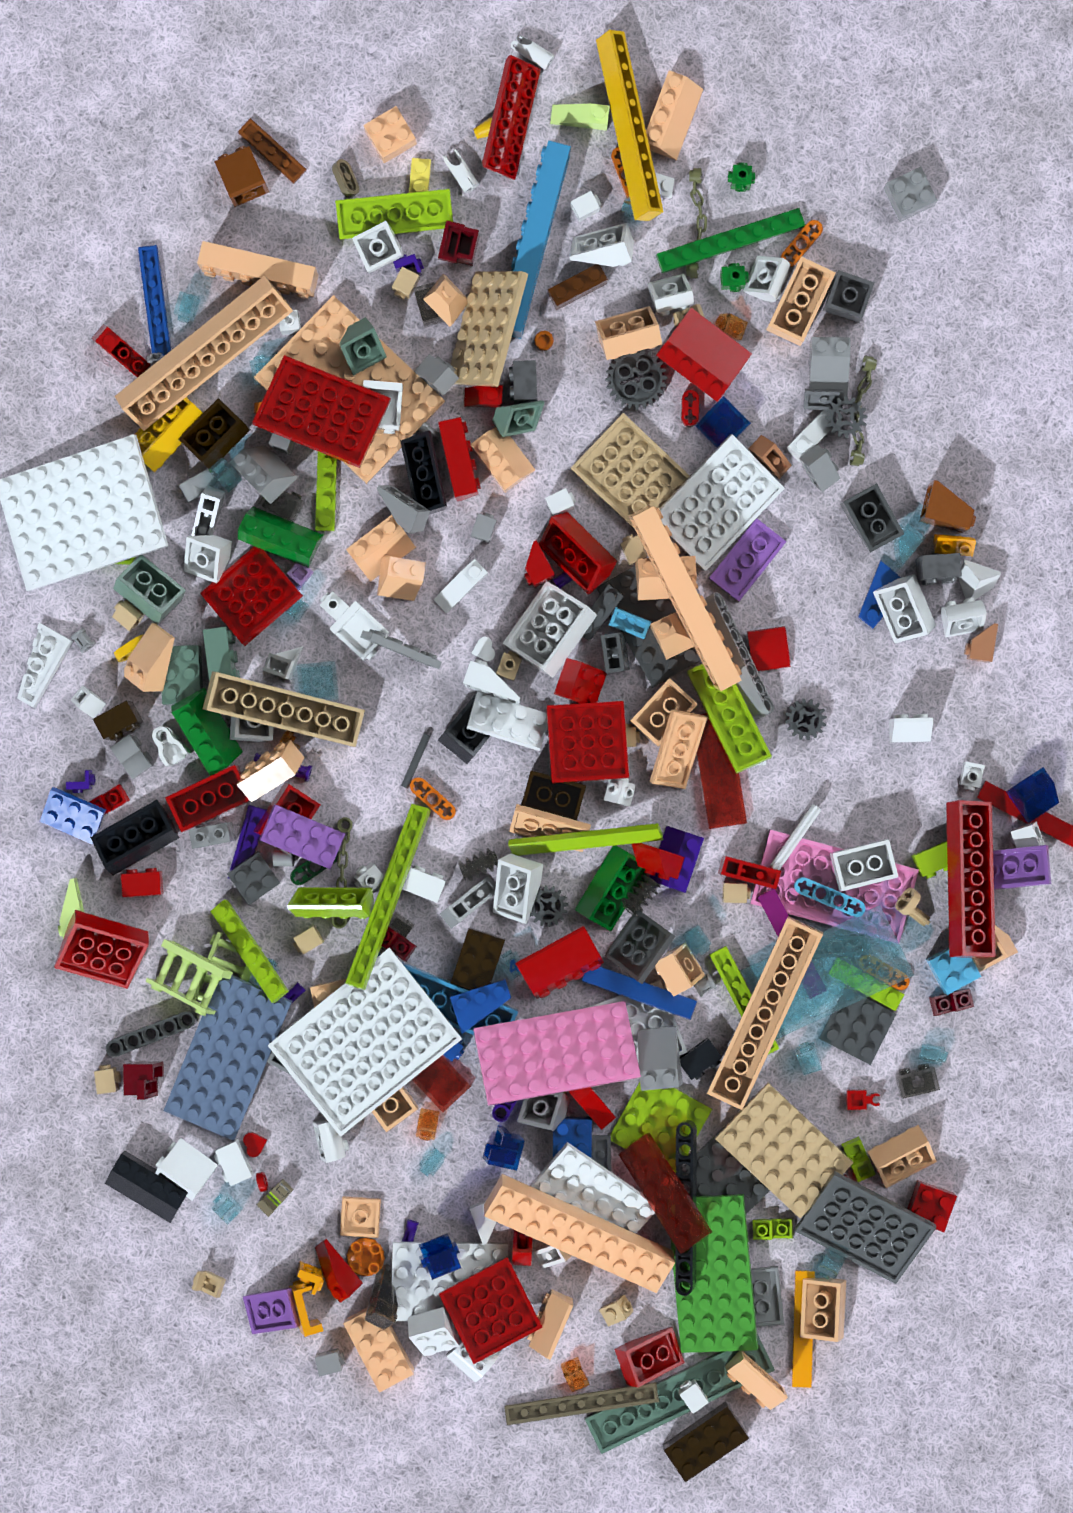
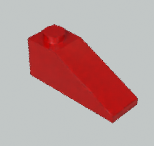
M723 855L718 874L777 889L781 871Z
M591 1087L569 1091L601 1130L616 1118Z
M325 1239L316 1245L315 1249L327 1288L332 1293V1296L341 1303L349 1298L363 1282L330 1242Z

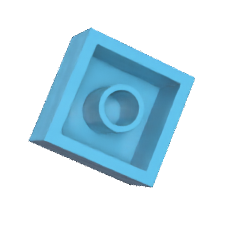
M949 947L926 959L941 989L947 995L982 977L972 958L949 957Z

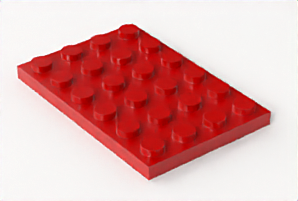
M284 355L252 423L259 428L360 468L391 402V398Z

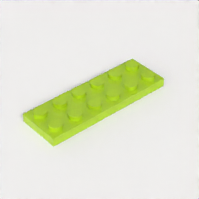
M450 189L335 200L340 239L353 238L384 221L388 222L394 234L444 229L446 220L453 222Z
M703 664L688 670L687 675L736 774L771 759L772 755L737 685L734 684L720 691L714 687Z

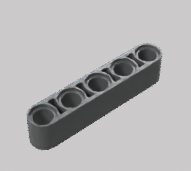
M186 1010L114 1038L107 1043L106 1052L112 1057H117L189 1029L196 1024L197 1015L192 1010ZM185 1014L192 1017L191 1024H186L183 1021ZM167 1021L174 1024L173 1031L166 1029L165 1024ZM149 1028H152L156 1031L155 1038H150L148 1036L147 1032ZM132 1035L138 1038L137 1045H132L130 1043V1037ZM114 1042L120 1045L119 1052L113 1051L112 1044Z

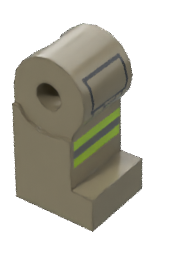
M282 1179L256 1205L269 1217L294 1189Z

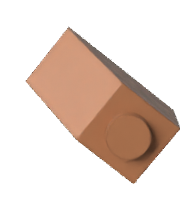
M762 435L748 448L754 457L778 479L792 466L777 445Z
M998 624L990 625L969 640V643H966L964 654L967 655L968 660L987 663L993 661Z

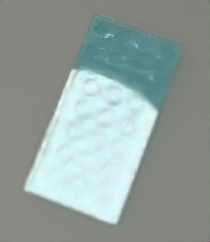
M881 905L823 931V936L775 1040L914 976ZM768 958L741 970L751 994L757 985Z

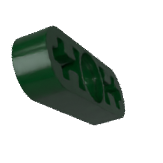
M338 850V852H337V855H336V857H335V860H334L333 864H335V863L337 862V860H338L339 850ZM308 860L291 872L290 879L295 885H303L327 868L321 866L319 871L314 872L310 869L311 861ZM306 865L307 871L312 876L308 877V874L302 877V882L300 880L296 881L294 879L296 877L295 873L297 871L298 873L304 872L305 869L303 867Z

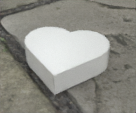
M489 637L480 638L472 654L484 661H492L495 658V651L492 648L491 639Z

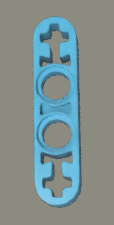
M800 877L794 882L795 891L810 899L854 917H860L865 912L864 903L856 898L808 878ZM806 881L805 885L809 887L815 884L811 896L808 895L809 890L803 889L800 891L798 883ZM818 888H823L826 891V896L823 899H818L815 895ZM837 895H841L844 899L841 906H835L833 903V899ZM848 898L851 899L849 903L852 905L859 903L860 912L856 911V913H853L854 910L850 907L844 910Z

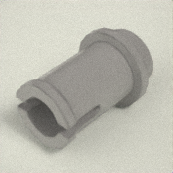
M424 422L418 432L431 431L433 443L437 445L442 438L441 434L430 427V423L426 424Z

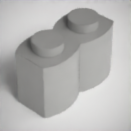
M129 734L110 748L130 777L135 779L153 766L151 763L153 759L147 751L143 752L139 747L142 743L137 736L132 737Z

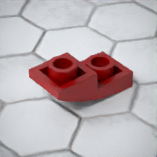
M119 784L92 799L89 803L105 809L104 815L129 802L130 799L122 785Z

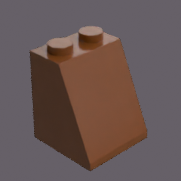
M250 146L239 147L234 153L230 155L223 154L217 158L218 160L214 161L234 207L269 193Z
M933 480L928 484L919 522L964 533L974 526L976 516L974 515L975 510L942 483Z

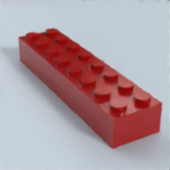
M966 800L947 802L949 957H996L992 802Z

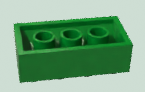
M254 506L245 514L238 528V540L309 568L323 538L321 533Z
M204 687L172 705L171 712L205 769L212 776L227 768L243 751L237 740H230V729L222 715L203 709L207 690Z
M617 845L613 846L574 910L605 929L612 931L645 877V869L638 867L635 856Z

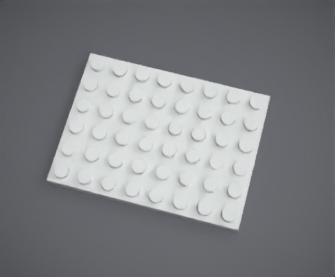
M133 434L0 479V501L26 591L35 590L168 546L137 435Z
M389 947L377 957L365 990L349 986L346 983L268 1044V1047L341 1137L462 1040V1037Z

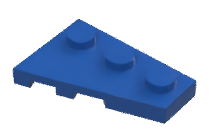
M881 560L858 615L872 629L883 618L873 592L901 578Z
M506 979L450 996L461 1034L511 999Z

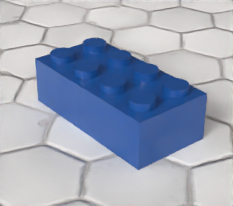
M565 1117L553 1131V1158L567 1142L591 1158V1117Z

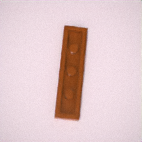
M251 118L238 131L241 137L293 184L307 171L305 167Z

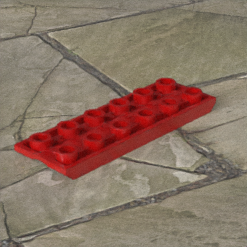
M509 55L503 69L482 165L484 168L515 180L541 69Z

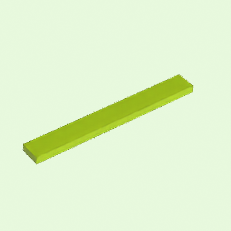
M655 823L510 839L508 846L512 854L522 856L663 840V834L659 824Z

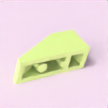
M591 103L552 105L550 124L607 131L610 106Z
M77 878L69 880L59 920L58 932L60 936H63V939L74 911L84 912Z

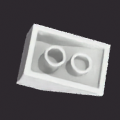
M624 223L573 237L569 256L570 260L612 267L624 266L632 262L634 240L628 224Z
M511 853L499 859L493 913L526 924L541 884L543 864Z

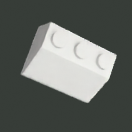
M915 574L896 579L873 592L894 643L928 635L936 627Z

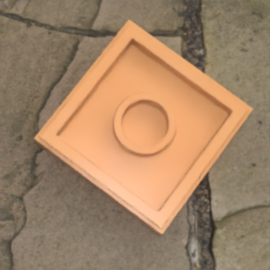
M343 1196L340 1236L378 1238L381 1199Z

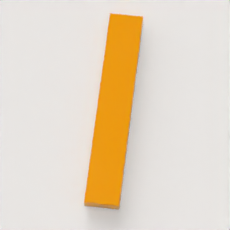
M795 1270L792 1387L811 1388L813 1339L800 1337L803 1279L815 1278V1271Z

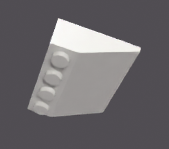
M546 581L503 644L553 678L597 614L587 605Z
M475 659V662L470 661L463 681L465 687L520 705V697L487 666V662Z

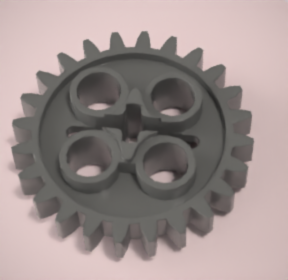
M644 349L641 350V353L620 356V359H613L615 364L609 363V367L612 370H606V374L611 377L605 378V381L611 384L607 385L606 388L613 390L610 396L616 395L615 403L619 400L622 401L621 407L628 404V410H630L632 405H635V409L638 411L639 405H642L643 409H646V403L653 406V399L659 401L657 394H664V391L660 388H666L667 384L662 382L668 378L662 375L666 372V369L660 368L663 365V361L657 363V356L651 357L652 351L645 354ZM645 363L647 364L648 369L646 371H640L638 369V364ZM626 368L630 374L627 377H623L619 373L620 369ZM649 373L653 374V376L640 378L639 383H636V381L633 380L623 385L620 384V382L632 380L634 375H637V377H642ZM650 381L654 387L647 390L643 387V383ZM631 386L635 389V393L627 395L625 388Z

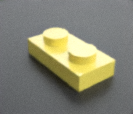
M412 158L409 193L429 190L431 159Z

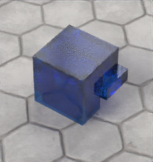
M498 1125L493 1144L486 1143L482 1158L488 1165L517 1171L525 1140L519 1134L511 1133L506 1127Z
M447 1233L419 1244L422 1253L419 1256L423 1268L427 1266L432 1280L461 1268L456 1255L460 1253L456 1242L451 1243Z

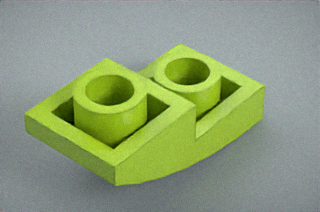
M793 1218L752 1220L753 1240L793 1239L794 1237Z

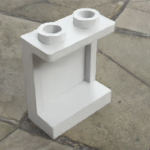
M364 380L363 387L391 398V402L378 429L384 430L385 434H395V431H400L403 384Z
M356 601L330 628L363 661L366 659L370 661L377 653L375 649L379 645L360 638L362 631L377 630L386 634L385 638L390 634Z
M180 1138L177 1143L173 1142L167 1149L169 1154L166 1158L162 1156L155 1165L158 1167L155 1174H164L188 1192L186 1197L193 1201L218 1165Z

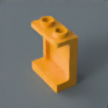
M300 1280L292 1282L293 1285L289 1286V1288L292 1289L301 1324L299 1326L300 1332L304 1337L323 1332L322 1323L318 1319H308L302 1296L303 1292L313 1290L312 1285Z

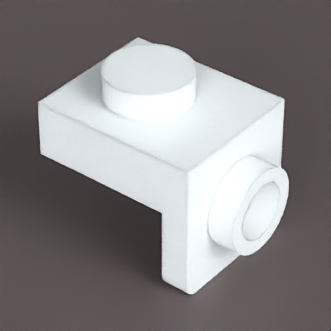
M655 173L660 196L672 198L674 178Z

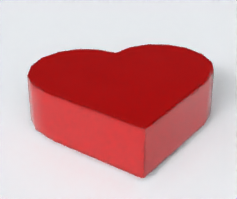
M254 1132L247 1133L243 1138V1142L247 1146V1154L250 1157L259 1156L268 1139Z

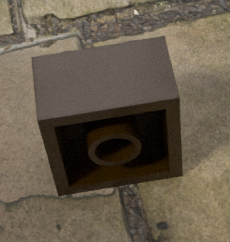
M127 700L93 718L102 738L114 742L123 738L124 732L136 731L141 727L140 724L143 723L134 703Z

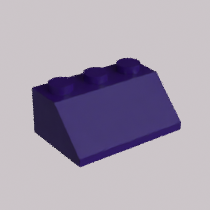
M666 825L659 849L685 857L678 879L670 877L669 880L659 878V873L656 872V875H650L648 880L686 893L704 838Z

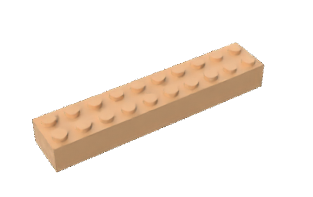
M263 276L115 395L116 400L122 410L143 431L146 430L292 313V308L267 277Z
M648 505L629 515L628 517L714 687L723 691L742 681L740 678L742 672L738 665L732 662L733 654L729 647L723 644L722 641L725 639L721 631L715 628L714 623L716 621L712 613L706 610L705 606H707L704 597L697 593L698 585L694 578L689 577L687 573L690 571L685 560L682 561L678 555L681 553L676 543L671 541V531L667 525H663L661 521L663 516L659 508Z
M789 916L787 917L708 1089V1095L743 1110L823 936V932Z
M501 1174L484 1204L485 1217L655 1293L658 1292L675 1264L673 1250L504 1174Z

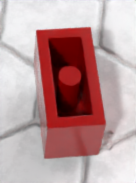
M145 868V872L138 873V869L126 870V874H121L122 897L164 894L162 871H157V868Z

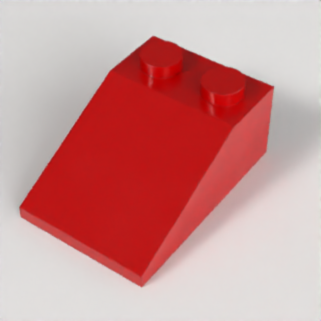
M673 1327L631 1340L614 1349L626 1384L637 1388L685 1363Z

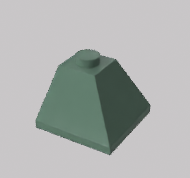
M366 317L350 325L339 343L353 376L387 357L375 328Z
M544 401L496 407L492 422L502 437L535 431Z

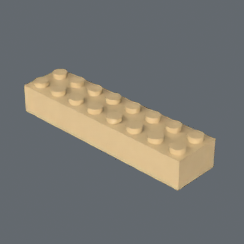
M213 671L203 706L204 710L356 747L365 712L363 709Z

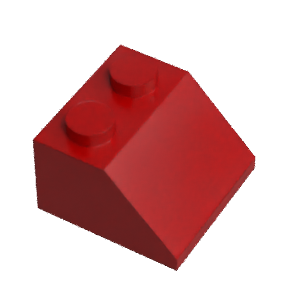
M537 540L532 544L525 567L526 573L524 574L527 584L529 586L533 585L534 588L555 578V574Z
M643 843L632 844L637 865L645 869L644 873L655 876L657 872L659 873V878L669 880L670 877L678 879L685 857Z

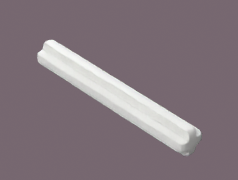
M811 805L770 864L773 869L780 870L820 813L821 809L819 807Z

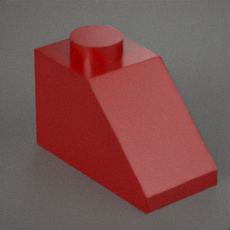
M503 385L498 387H465L464 407L496 408L502 406Z
M516 1230L513 1233L512 1265L531 1266L533 1238Z

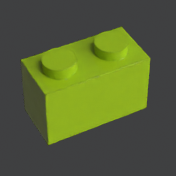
M947 841L911 855L916 869L919 870L920 877L925 876L928 879L936 876V871L941 869L943 871L948 870Z

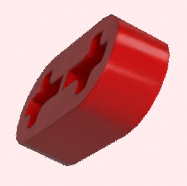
M687 390L681 399V421L686 427H693L699 419V395L694 390ZM689 394L696 398L692 402V407H689V402L685 400ZM688 410H692V416L695 417L692 423H688V420L685 419L688 416Z

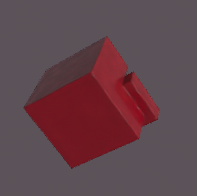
M446 220L438 260L473 266L480 237L479 230Z
M139 1061L123 1064L124 1095H137V1100L158 1096V1077H164L163 1061Z

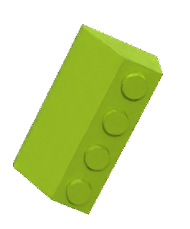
M298 887L287 908L296 917L303 918L322 917L326 919L340 917L346 919L358 917L365 919L370 917L374 906L372 888Z

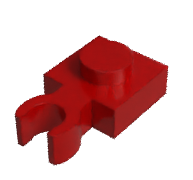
M866 1089L846 1090L847 1110H867V1104L879 1106V1102H873V1097L880 1096V1094L871 1093L867 1095Z

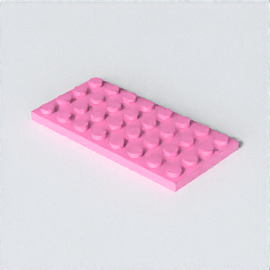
M769 830L760 865L772 868L770 864L791 835ZM802 838L780 869L781 874L777 889H775L787 913L899 944L907 915L900 913L895 905L906 889H914L919 870L895 863L898 873L897 878L839 891L830 853L844 849ZM800 877L808 878L856 898L864 903L865 912L860 917H854L810 899L795 891L794 882ZM806 881L798 883L800 891L803 889L809 890L808 895L811 896L815 884L809 887L805 885ZM755 884L750 904L762 907L757 896L768 892L772 888ZM818 888L815 895L818 899H823L826 896V891L823 888ZM837 895L833 899L835 906H841L844 902L841 895ZM848 898L844 910L850 907L854 910L853 913H856V911L860 912L859 903L852 905L849 903L851 899Z
M625 1001L473 1029L488 1106L641 1077Z

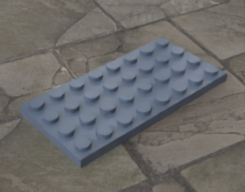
M233 975L231 979L222 978V980H219L208 1005L209 1008L216 1012L214 1015H202L163 1111L234 1141L272 1052L268 1044L278 1037L292 1000L282 997L276 1003H271L261 987Z

